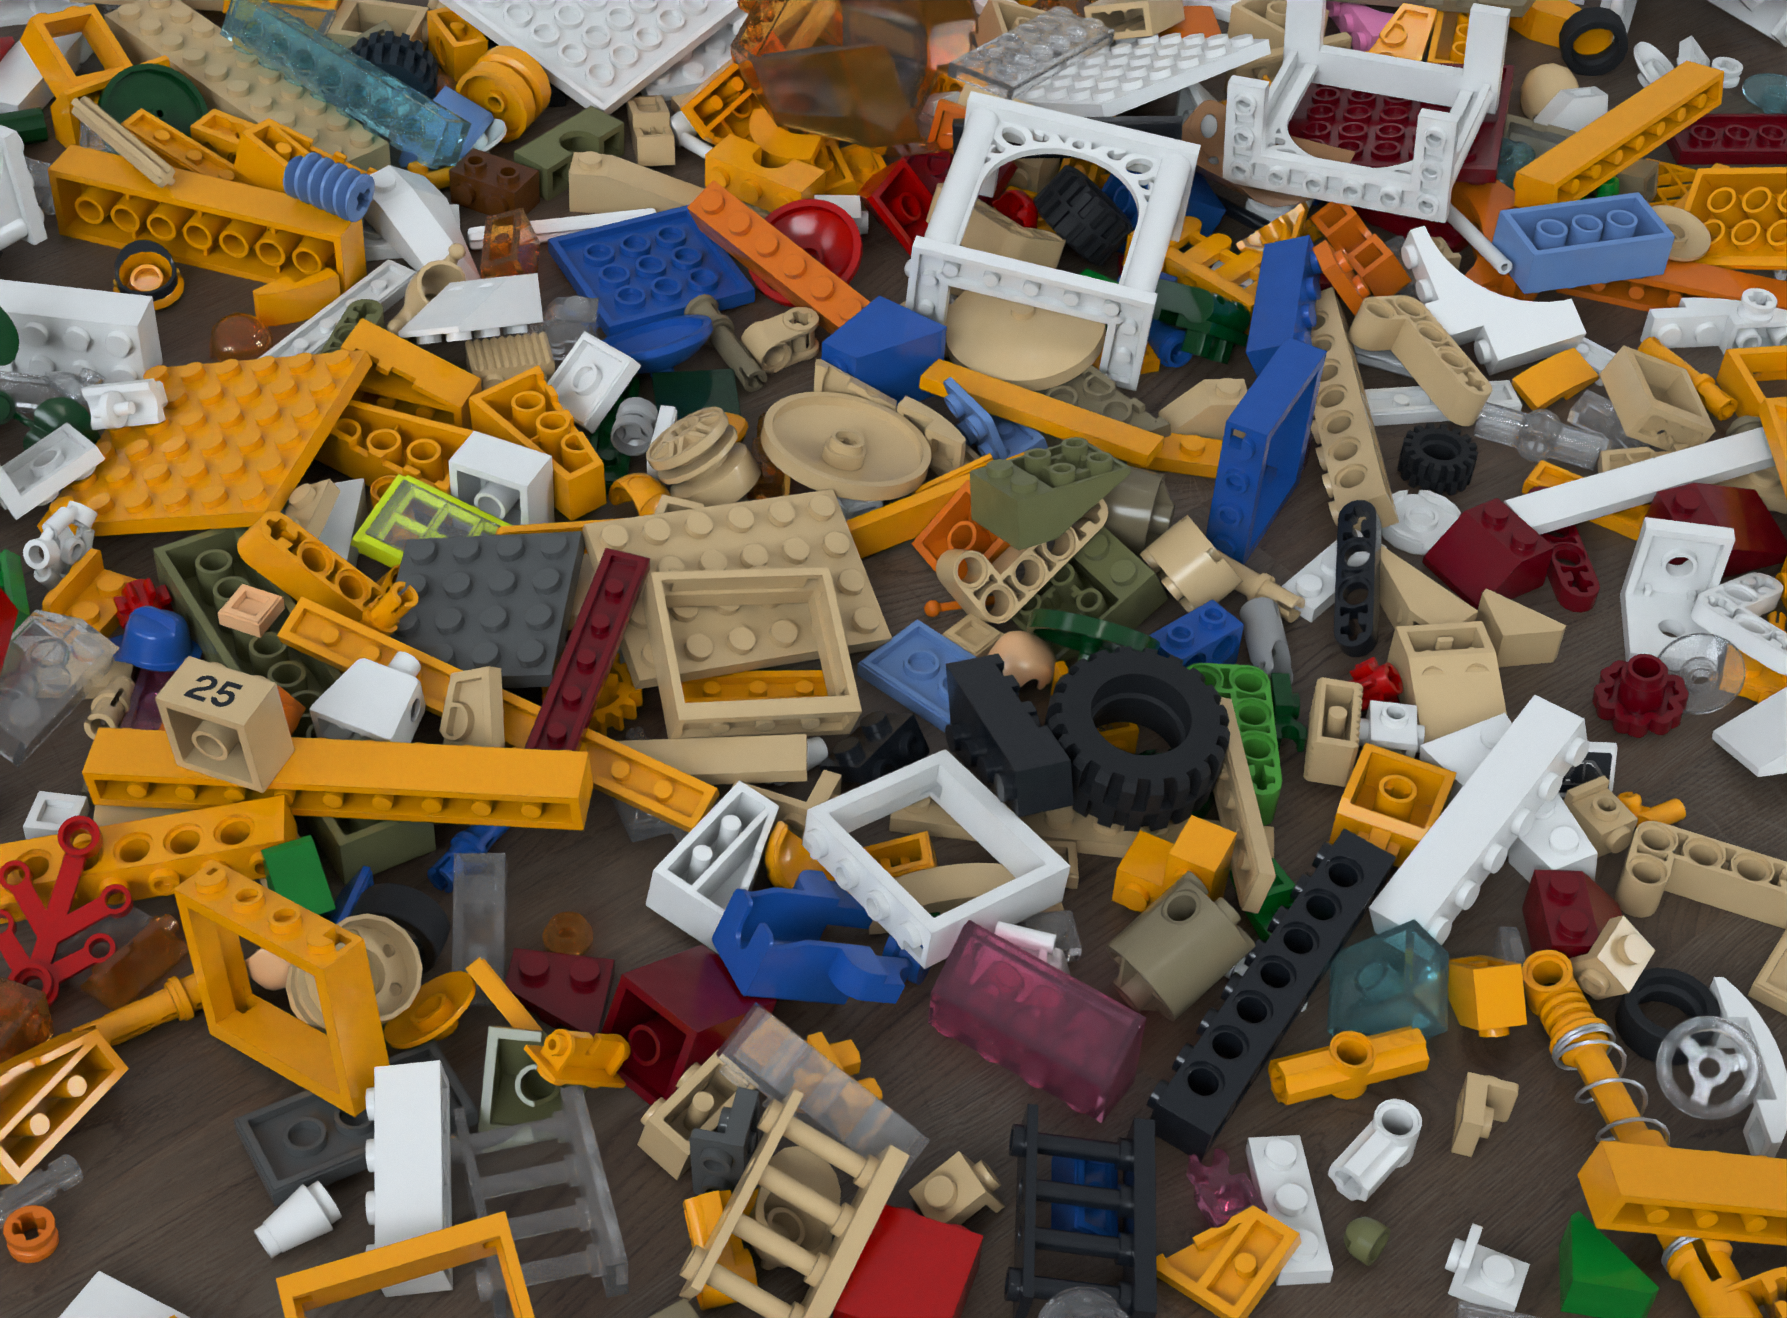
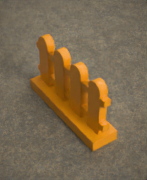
M1185 216L1179 242L1170 240L1161 272L1178 277L1177 283L1205 289L1211 293L1244 304L1250 313V323L1243 333L1249 335L1262 256L1254 251H1244L1239 255L1231 252L1232 240L1229 236L1215 233L1205 237L1200 234L1201 221L1196 217ZM1134 231L1128 234L1122 266L1125 264ZM1188 243L1194 245L1184 253L1178 250ZM1217 261L1225 263L1214 271L1208 268ZM1249 278L1255 281L1245 289L1239 286Z

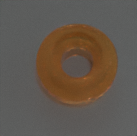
M570 911L561 912L554 915L544 928L543 945L547 952L583 956L593 945V930L582 915Z

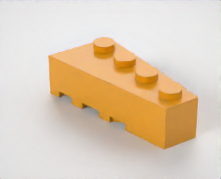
M539 365L469 397L473 431L552 455L554 507L570 521L607 504L604 463L582 431L579 432L575 427L574 418L569 410H564L558 401L557 392L552 385L548 386L544 379V372Z
M350 400L314 459L353 479L364 478L365 485L369 487L380 477L386 475L397 476L400 474L405 477L407 475L414 477L451 495L448 461L472 434L473 430ZM413 499L411 500L413 509L431 518L438 512ZM446 516L442 523L451 527L453 519Z

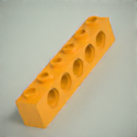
M285 794L100 826L99 829L103 835L102 847L94 857L86 860L69 913L100 897L102 891L112 884L125 886L130 891L134 901L173 895V889L214 860L251 880L266 878L261 850L297 839L298 826ZM85 833L78 835L74 839L73 846L79 849L87 847L91 842V835ZM58 834L0 844V869L5 863L12 860L24 862L33 873L32 885L47 910L65 852L58 843ZM23 870L12 871L8 875L7 883L10 885L21 883L25 877V872ZM0 884V909L8 911L16 922L27 920L13 894L7 892ZM120 893L114 894L109 898L108 905L122 904L126 901V896ZM0 918V924L8 923L7 919Z

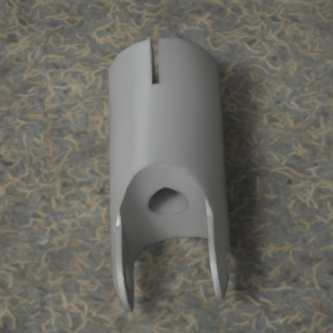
M1265 597L1247 601L1241 607L1239 614L1241 622L1244 624L1243 632L1251 663H1253V666L1262 669L1267 675L1270 674V676L1271 673H1289L1292 684L1291 657L1278 604L1272 599Z

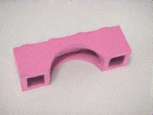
M1326 1L1329 17L1332 18L1341 33L1347 32L1352 37L1351 46L1353 50L1369 51L1378 40L1381 30L1394 15L1393 13L1374 10L1365 4Z

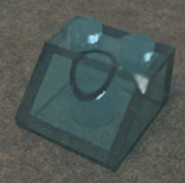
M1415 919L1342 949L1331 965L1327 1031L1332 1036L1343 1031H1355L1365 1036H1370L1411 1026L1413 1029L1419 1028L1425 1040L1448 1031L1449 953Z

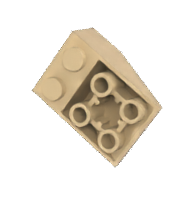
M1482 621L1395 627L1387 662L1396 668L1402 679L1403 692L1398 695L1401 704L1417 705V725H1424L1425 727L1424 744L1500 714L1506 713L1507 715L1496 651Z

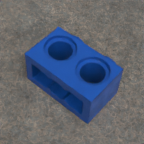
M1212 599L1148 636L1160 642L1158 655L1169 658L1171 654L1183 660V666L1186 668L1195 663L1236 664L1244 624Z

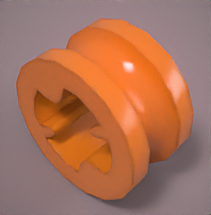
M29 1205L21 1207L9 1215L3 1225V1234L7 1241L8 1251L19 1262L35 1263L48 1258L59 1244V1232L56 1228L55 1218L52 1212L43 1206ZM36 1228L39 1236L26 1240L24 1232Z

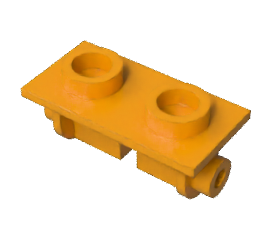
M557 1029L546 1037L544 1046L525 1045L524 1047L527 1054L538 1065L537 1071L540 1076L556 1086H563L564 1084L585 1085L596 1089L599 1087L624 1088L626 1085L616 1072L622 1063L628 1059L631 1049L629 1043L619 1034L596 1033L593 1037L589 1032Z

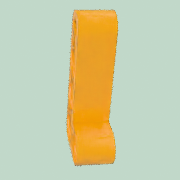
M277 511L266 512L239 538L237 543L238 553L250 567L296 601H299L302 596L356 622L362 618L363 610L369 603L379 601L390 590L391 586L396 583L400 565L394 566L377 582H374L288 516Z

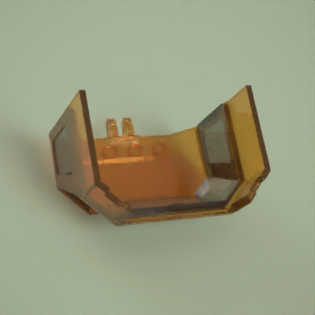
M972 0L737 1L739 8L748 13V16L730 45L731 57L734 63L738 64L743 79L777 127L795 134L808 135L811 132L853 143L875 154L892 158L941 152L937 142H926V137L920 135L916 123L940 74L979 69V53H972V34L979 33L978 16Z

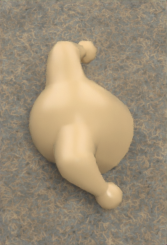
M459 243L452 244L448 249L449 254L445 259L427 263L412 277L405 291L404 306L388 322L387 331L399 336L398 332L449 283L466 281L462 268L457 266L458 260L462 259L466 254L463 245Z

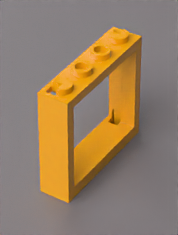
M215 860L176 886L173 890L209 1033L353 1117L366 1109V1089L374 1087V1067L390 1065L364 939ZM239 936L315 977L327 1035L252 993ZM339 942L346 944L339 951L335 948V945Z
M505 1211L276 1278L285 1318H306L305 1311L497 1254L514 1318H535Z

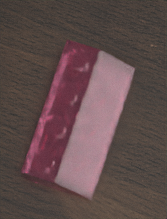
M968 920L963 926L931 991L928 1024L935 1027L942 1035L958 1040L979 1052L987 1061L998 1063L1022 1077L1029 1085L1047 1091L1066 1102L1074 1111L1087 1114L1101 1123L1134 1083L1146 1017L971 920Z

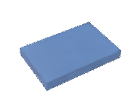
M917 619L892 637L891 641L883 644L861 660L857 666V675L945 733L946 725L951 724L946 664L977 657Z

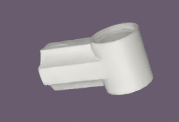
M1401 1099L1385 1100L1378 1105L1370 1124L1329 1168L1328 1176L1335 1183L1338 1192L1351 1201L1362 1200L1366 1202L1396 1168L1403 1167L1410 1162L1422 1127V1117L1417 1108Z

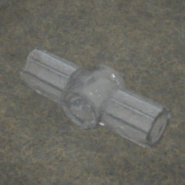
M1486 402L1480 411L1474 431V436L1515 447L1518 453L1530 462H1540V460L1545 461L1548 458H1552L1590 470L1595 468L1605 436L1563 424L1555 413L1546 409L1533 410L1528 414L1490 402Z

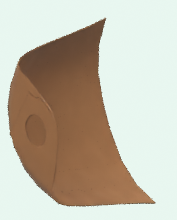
M1214 100L1203 101L1182 125V141L1201 145L1195 172L1203 177L1271 207L1296 205L1313 199L1238 185L1222 178L1226 122L1225 105ZM1211 114L1217 120V130L1211 138H1205L1201 133V122L1206 115ZM1290 136L1298 147L1317 158L1350 164L1355 155V151ZM1217 157L1219 162L1218 164H1211L1208 158Z

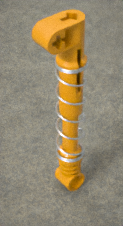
M1541 950L1528 956L1522 966L1523 984L1528 1007L1539 1017L1551 1039L1549 1051L1556 1066L1564 1070H1578L1586 1085L1577 1092L1574 1098L1575 1102L1586 1104L1594 1101L1607 1125L1599 1130L1595 1137L1596 1141L1616 1140L1623 1143L1669 1146L1670 1133L1666 1125L1656 1119L1642 1117L1648 1105V1093L1644 1086L1635 1080L1621 1078L1626 1068L1627 1056L1622 1047L1615 1043L1616 1036L1611 1027L1608 1026L1605 1020L1595 1016L1574 978L1571 961L1566 955L1556 950ZM1547 983H1556L1555 985L1543 986ZM1612 1048L1618 1050L1622 1057V1067L1619 1074H1617L1607 1056ZM1622 1082L1631 1083L1641 1091L1643 1106L1640 1113ZM1587 1090L1592 1096L1583 1100L1579 1098ZM1644 1121L1659 1126L1665 1134V1140L1659 1131L1648 1130ZM1610 1129L1613 1136L1607 1138L1600 1137ZM1656 1234L1664 1249L1661 1263L1672 1279L1683 1284L1700 1318H1763L1758 1309L1762 1305L1770 1318H1787V1266L1774 1268L1742 1280L1730 1258L1733 1251L1729 1243L1730 1241Z

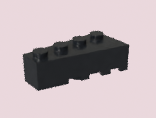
M993 654L947 663L946 675L951 724L946 725L945 735L950 751L955 752L964 761L965 766L971 768L980 777L981 782L997 795L1000 802H1004L1018 817L1073 806L1071 760L1047 725L1041 726L1037 710L1032 702H1021L1019 696L1015 694L1020 692V685L1013 675L1003 676L1004 661L1000 655Z

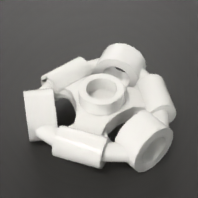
M69 501L67 507H60L42 525L43 533L39 538L30 540L25 544L23 549L25 562L35 569L34 578L47 589H54L69 573L72 565L92 548L95 530L91 529L98 515L97 512L78 502ZM72 523L78 526L76 535L69 528V524ZM40 547L44 552V559L39 554Z

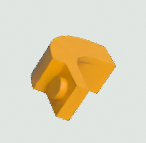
M779 85L772 100L768 102L767 109L753 108L749 119V131L752 141L762 146L761 166L779 168L788 164L792 159H797L825 170L827 174L831 162L823 136L792 133L801 117L800 108L793 86Z

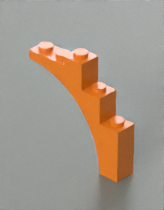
M1497 179L1496 183H1486L1484 185L1455 182L1452 187L1450 203L1491 243L1500 210L1519 208L1514 206L1515 191ZM1472 246L1475 264L1465 274L1467 278L1503 296L1525 301L1535 300L1538 293L1524 294L1509 273L1500 274Z

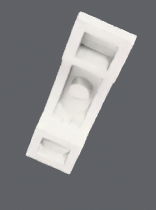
M1714 977L1709 990L1718 1002L1720 1018L1711 1038L1714 1048L1735 1049L1754 1107L1743 1129L1750 1154L1752 1156L1763 1155L1775 1158L1787 1131V1071L1782 1055L1769 1028L1748 999L1726 978Z

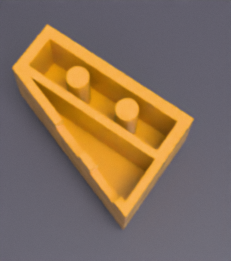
M361 318L341 345V349L347 351L367 350L373 364L351 400L471 430L469 397L482 392L481 378Z
M98 1029L62 1033L0 1064V1185L19 1184L129 1070Z

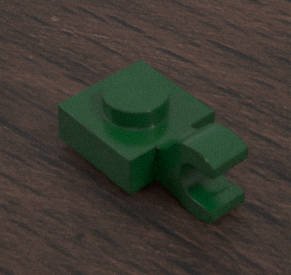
M1271 673L1270 686L1278 750L1280 749L1281 740L1289 738L1296 743L1297 752H1303L1308 732L1302 723L1296 721L1300 712L1299 693L1292 692L1289 673Z

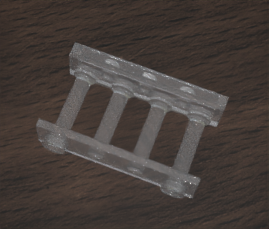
M582 1085L560 1088L561 1110L553 1112L552 1118L472 1134L469 1133L464 1107L453 1109L455 1132H450L451 1166L461 1164L473 1220L488 1216L484 1199L562 1183H568L569 1188L579 1187L581 1198L574 1200L575 1205L508 1219L513 1241L579 1227L580 1232L590 1231L593 1243L586 1245V1251L520 1264L526 1287L590 1273L592 1278H602L607 1298L628 1294V1259ZM557 1139L558 1144L566 1142L568 1144L570 1154L563 1155V1161L479 1177L475 1155ZM496 1254L483 1258V1267L475 1268L476 1284L480 1302L491 1300L494 1318H507L505 1291L507 1290Z

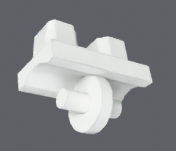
M155 378L89 385L81 389L82 395L90 407L92 430L157 424L166 420L163 407L167 406L168 400L163 383L155 381Z

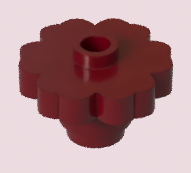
M1638 654L1633 656L1629 662L1617 660L1609 667L1601 670L1599 683L1594 687L1592 702L1596 707V714L1599 718L1613 720L1612 725L1616 732L1641 738L1648 731L1657 735H1665L1671 729L1678 727L1681 724L1683 710L1687 707L1689 692L1685 687L1684 679L1678 675H1668V667L1659 658L1650 654Z

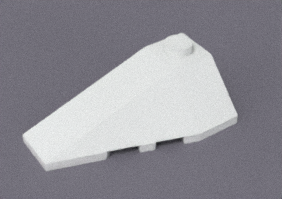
M391 165L370 175L375 182V191L367 213L363 218L415 271L418 272L429 262L445 259L449 254V247L454 243H459L464 246L466 254L462 259L458 260L457 266L462 268L466 281L481 279L447 198L425 176Z

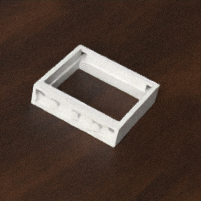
M946 749L807 810L802 846L810 853V857L817 860L835 878L839 887L848 891L865 908L868 916L878 922L897 941L899 947L902 950L905 949L924 969L987 939L991 933H995L998 921L1015 925L1063 900L1070 865L1003 802H1000L998 797ZM929 796L1016 878L935 918L849 834L858 828Z

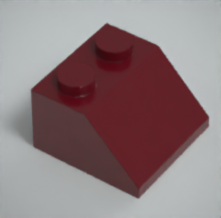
M1494 498L1465 510L1424 555L1422 563L1464 602L1478 610L1482 593L1486 588L1511 600L1543 586L1554 547L1499 498Z
M1534 870L1522 906L1532 954L1546 949L1556 950L1566 955L1568 959L1588 954L1609 919L1622 916L1620 905L1583 871Z

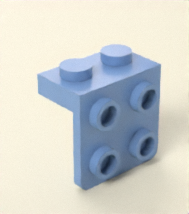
M952 377L943 381L948 393L944 397V401L952 414L960 421L956 428L965 437L967 445L971 446L975 443L978 446L981 457L990 453L993 460L1007 459L1030 449L1048 448L1045 438L1037 430L989 414Z

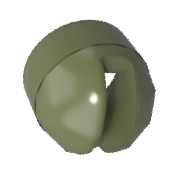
M1366 1216L1356 1218L1347 1225L1346 1233L1343 1237L1345 1248L1354 1258L1370 1266L1384 1250L1389 1240L1391 1229L1376 1219Z

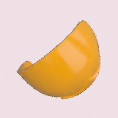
M632 473L613 482L609 489V501L613 505L633 501L639 516L655 513L662 494L671 496V494L660 481L650 475Z
M782 821L777 822L765 848V866L770 883L774 887L792 889L799 874L804 870L823 871L829 881H835V878L817 860L810 857V853L802 846L803 839L788 830V825Z

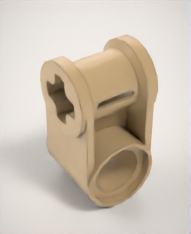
M807 307L791 308L785 313L750 325L741 336V343L762 370L769 374L777 373L783 368L798 362L810 360L818 354L819 342L815 338V330L819 325V316L817 312Z

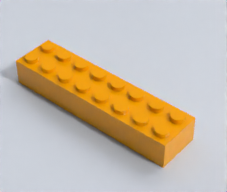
M73 144L48 168L60 235L123 249L129 243L137 240H149L162 245L171 254L174 262L267 284L285 275L294 282H298L330 267L339 274L341 295L367 276L362 219L357 222L346 221L337 215H332L325 210L318 209L312 206V204L304 203L286 193L174 168L175 174L173 178L176 180L172 186L167 184L160 188L121 155Z

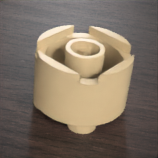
M1188 515L1175 523L1140 553L1143 560L1155 574H1158L1163 585L1188 613L1212 599L1217 603L1220 602L1243 582Z

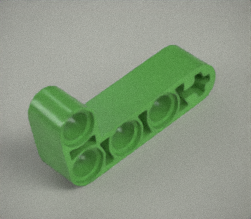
M1192 664L1187 669L1190 670L1194 667L1206 678L1204 682L1206 686L1212 684L1220 697L1232 699L1263 826H1266L1275 817L1282 786L1269 677L1262 669L1251 665Z

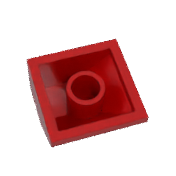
M902 157L873 174L858 191L857 195H860V200L865 208L871 212L877 222L911 256L916 235L924 237L929 223L926 222V217L933 196Z

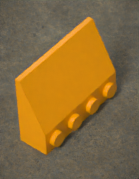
M1787 167L1698 168L1684 210L1696 216L1706 226L1710 233L1711 244L1703 257L1692 262L1726 269L1787 270Z

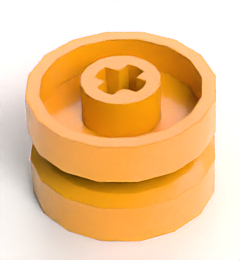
M498 45L487 50L478 59L476 64L470 67L460 78L455 89L457 93L491 112L494 119L504 121L507 132L500 141L503 143H509L518 139L529 128L531 123L544 112L550 103L551 97L548 76L539 62L527 52L513 46Z

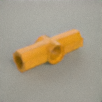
M1411 1026L1370 1036H1365L1355 1031H1343L1332 1038L1330 1046L1270 1060L1268 1074L1271 1081V1090L1278 1103L1283 1102L1285 1105H1290L1330 1094L1337 1098L1348 1100L1362 1096L1369 1084L1425 1071L1430 1059L1427 1053L1426 1040L1419 1028L1413 1029Z

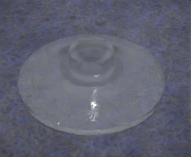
M82 368L79 374L48 371L45 372L43 380L64 396L89 407L82 395L81 389L89 385L104 384L106 378L91 369Z
M1694 633L1682 636L1668 644L1657 657L1668 667V675H1678L1684 679L1685 687L1689 692L1687 707L1683 710V713L1708 714L1722 709L1737 697L1745 682L1746 669L1740 651L1730 641L1718 635ZM1699 677H1706L1709 679L1707 682L1702 684H1693V682Z

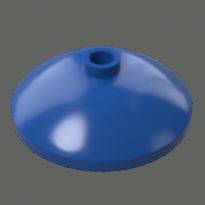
M704 315L674 316L654 320L615 333L601 341L638 362L641 367L636 374L650 373L652 378H659L673 373V366L691 358L709 339L713 331V324L711 318Z

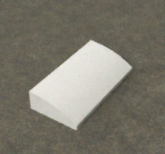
M82 32L53 38L74 73L94 52ZM20 39L0 62V114L37 107L43 109L54 97V94L20 42Z

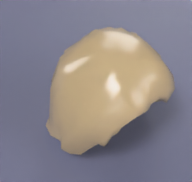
M1550 63L1540 65L1528 72L1520 90L1522 111L1528 119L1533 120L1560 90L1580 88L1577 79L1569 68Z

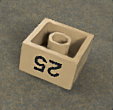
M188 656L155 697L177 766L264 793L295 751L277 684L263 676L249 675L227 668L218 662H207Z

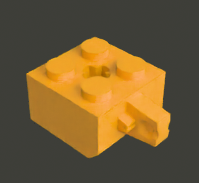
M1365 742L1341 797L1329 842L1334 844L1345 828L1395 856L1396 859L1393 866L1400 868L1447 808L1457 773Z

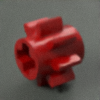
M151 578L137 579L126 583L121 596L114 597L113 599L118 610L116 615L122 629H125L129 615L139 607L147 605L173 611L170 603L172 598L167 586L164 584L155 588Z
M1372 657L1355 665V669L1350 671L1353 679L1349 680V682L1359 683L1363 686L1361 712L1368 709L1370 700L1399 703L1397 695L1403 692V682L1398 671L1391 663L1386 662L1379 666L1376 658Z

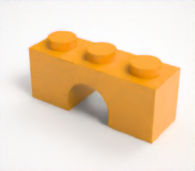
M729 134L705 154L706 187L714 180L739 200L768 212H773L777 208L793 201L814 199V195H825V170L797 159H792L788 164L779 168L762 167V146L733 134Z

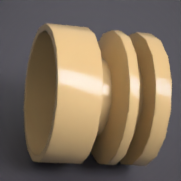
M716 406L703 408L678 420L663 431L651 443L646 452V460L653 469L657 470L660 481L667 485L672 484L670 487L672 497L702 503L705 507L736 503L752 489L761 475L759 464L745 444L735 443L738 438L736 429L729 424L728 417L723 409Z
M368 913L346 917L337 925L358 935L365 941L381 1024L383 1025L409 1008L420 990L423 967L418 947L405 929L387 917ZM339 942L335 945V948L339 951L346 944ZM290 964L286 991L291 1010L299 1020L327 1035L315 977Z

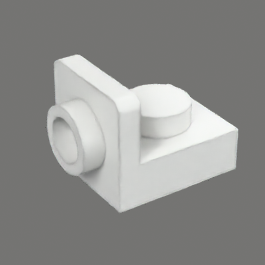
M1472 1223L1466 1242L1455 1238L1445 1269L1455 1274L1448 1294L1505 1317L1512 1318L1530 1264L1477 1244L1483 1227Z

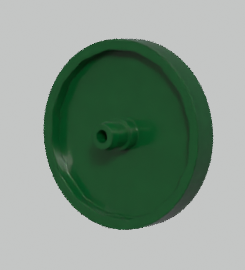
M151 63L130 66L115 75L104 87L97 104L120 124L142 108L190 138V126L208 113L204 98L188 78L172 68ZM103 141L104 144L106 145L107 149H108L112 154L120 155V154H119L117 151H115L111 146H109L105 141Z
M1033 609L1026 628L1029 633L1043 640L1079 651L1078 661L1085 658L1089 662L1091 654L1106 649L1110 654L1115 653V649L1118 647L1132 646V651L1143 652L1145 647L1159 651L1160 647L1158 640L1134 629L1105 620L1058 610Z

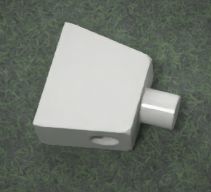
M397 652L388 666L366 658L357 660L309 708L317 738L411 743L426 707L421 682L416 678L421 670L419 661L406 652Z

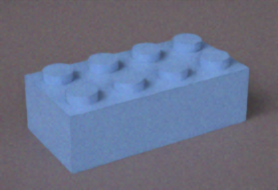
M1636 192L1500 210L1492 244L1511 261L1512 269L1509 275L1524 294L1663 275L1675 235L1643 196Z

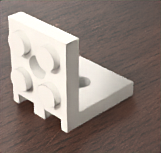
M65 423L3 466L0 465V506L5 510L8 509L17 520L36 506H43L52 502L59 495V491L71 482L83 480L95 471L96 465L104 461L105 458L94 443L70 424Z
M1645 517L1620 593L1626 662H1629L1635 655L1650 654L1659 658L1668 667V671L1715 677L1719 667L1716 635L1696 624L1690 617L1698 594L1719 586L1735 542L1734 528ZM1676 557H1685L1689 559L1685 561L1682 565H1672L1668 563L1671 559ZM1662 632L1672 633L1677 637H1669Z

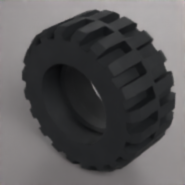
M1132 646L1116 648L1115 653L1109 654L1106 649L1091 654L1089 662L1084 658L1069 667L1068 673L1062 675L1056 683L1053 695L1050 697L1044 726L1047 725L1071 760L1073 809L1085 818L1088 814L1098 818V824L1111 828L1112 824L1124 826V831L1139 832L1141 827L1149 826L1150 831L1167 828L1169 820L1173 824H1179L1190 818L1192 811L1200 810L1208 801L1210 792L1214 791L1229 745L1230 731L1228 725L1230 720L1227 709L1223 704L1220 705L1222 698L1213 685L1206 686L1204 684L1206 679L1204 675L1194 667L1190 670L1184 667L1182 659L1171 654L1169 658L1157 655L1158 650L1145 647L1143 652L1132 651ZM1115 722L1142 725L1159 734L1172 750L1158 755L1132 754L1109 743L1099 733L1097 728Z

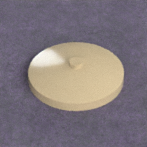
M968 290L961 293L953 302L947 312V319L944 325L947 326L945 346L953 364L1031 391L1053 388L1082 374L1094 363L1101 353L1106 337V324Z
M816 391L798 393L782 398L768 409L761 430L763 450L778 469L809 488L817 491L833 489L836 497L845 499L883 501L906 496L923 484L931 462L930 445L922 432L913 423L888 407L849 394Z

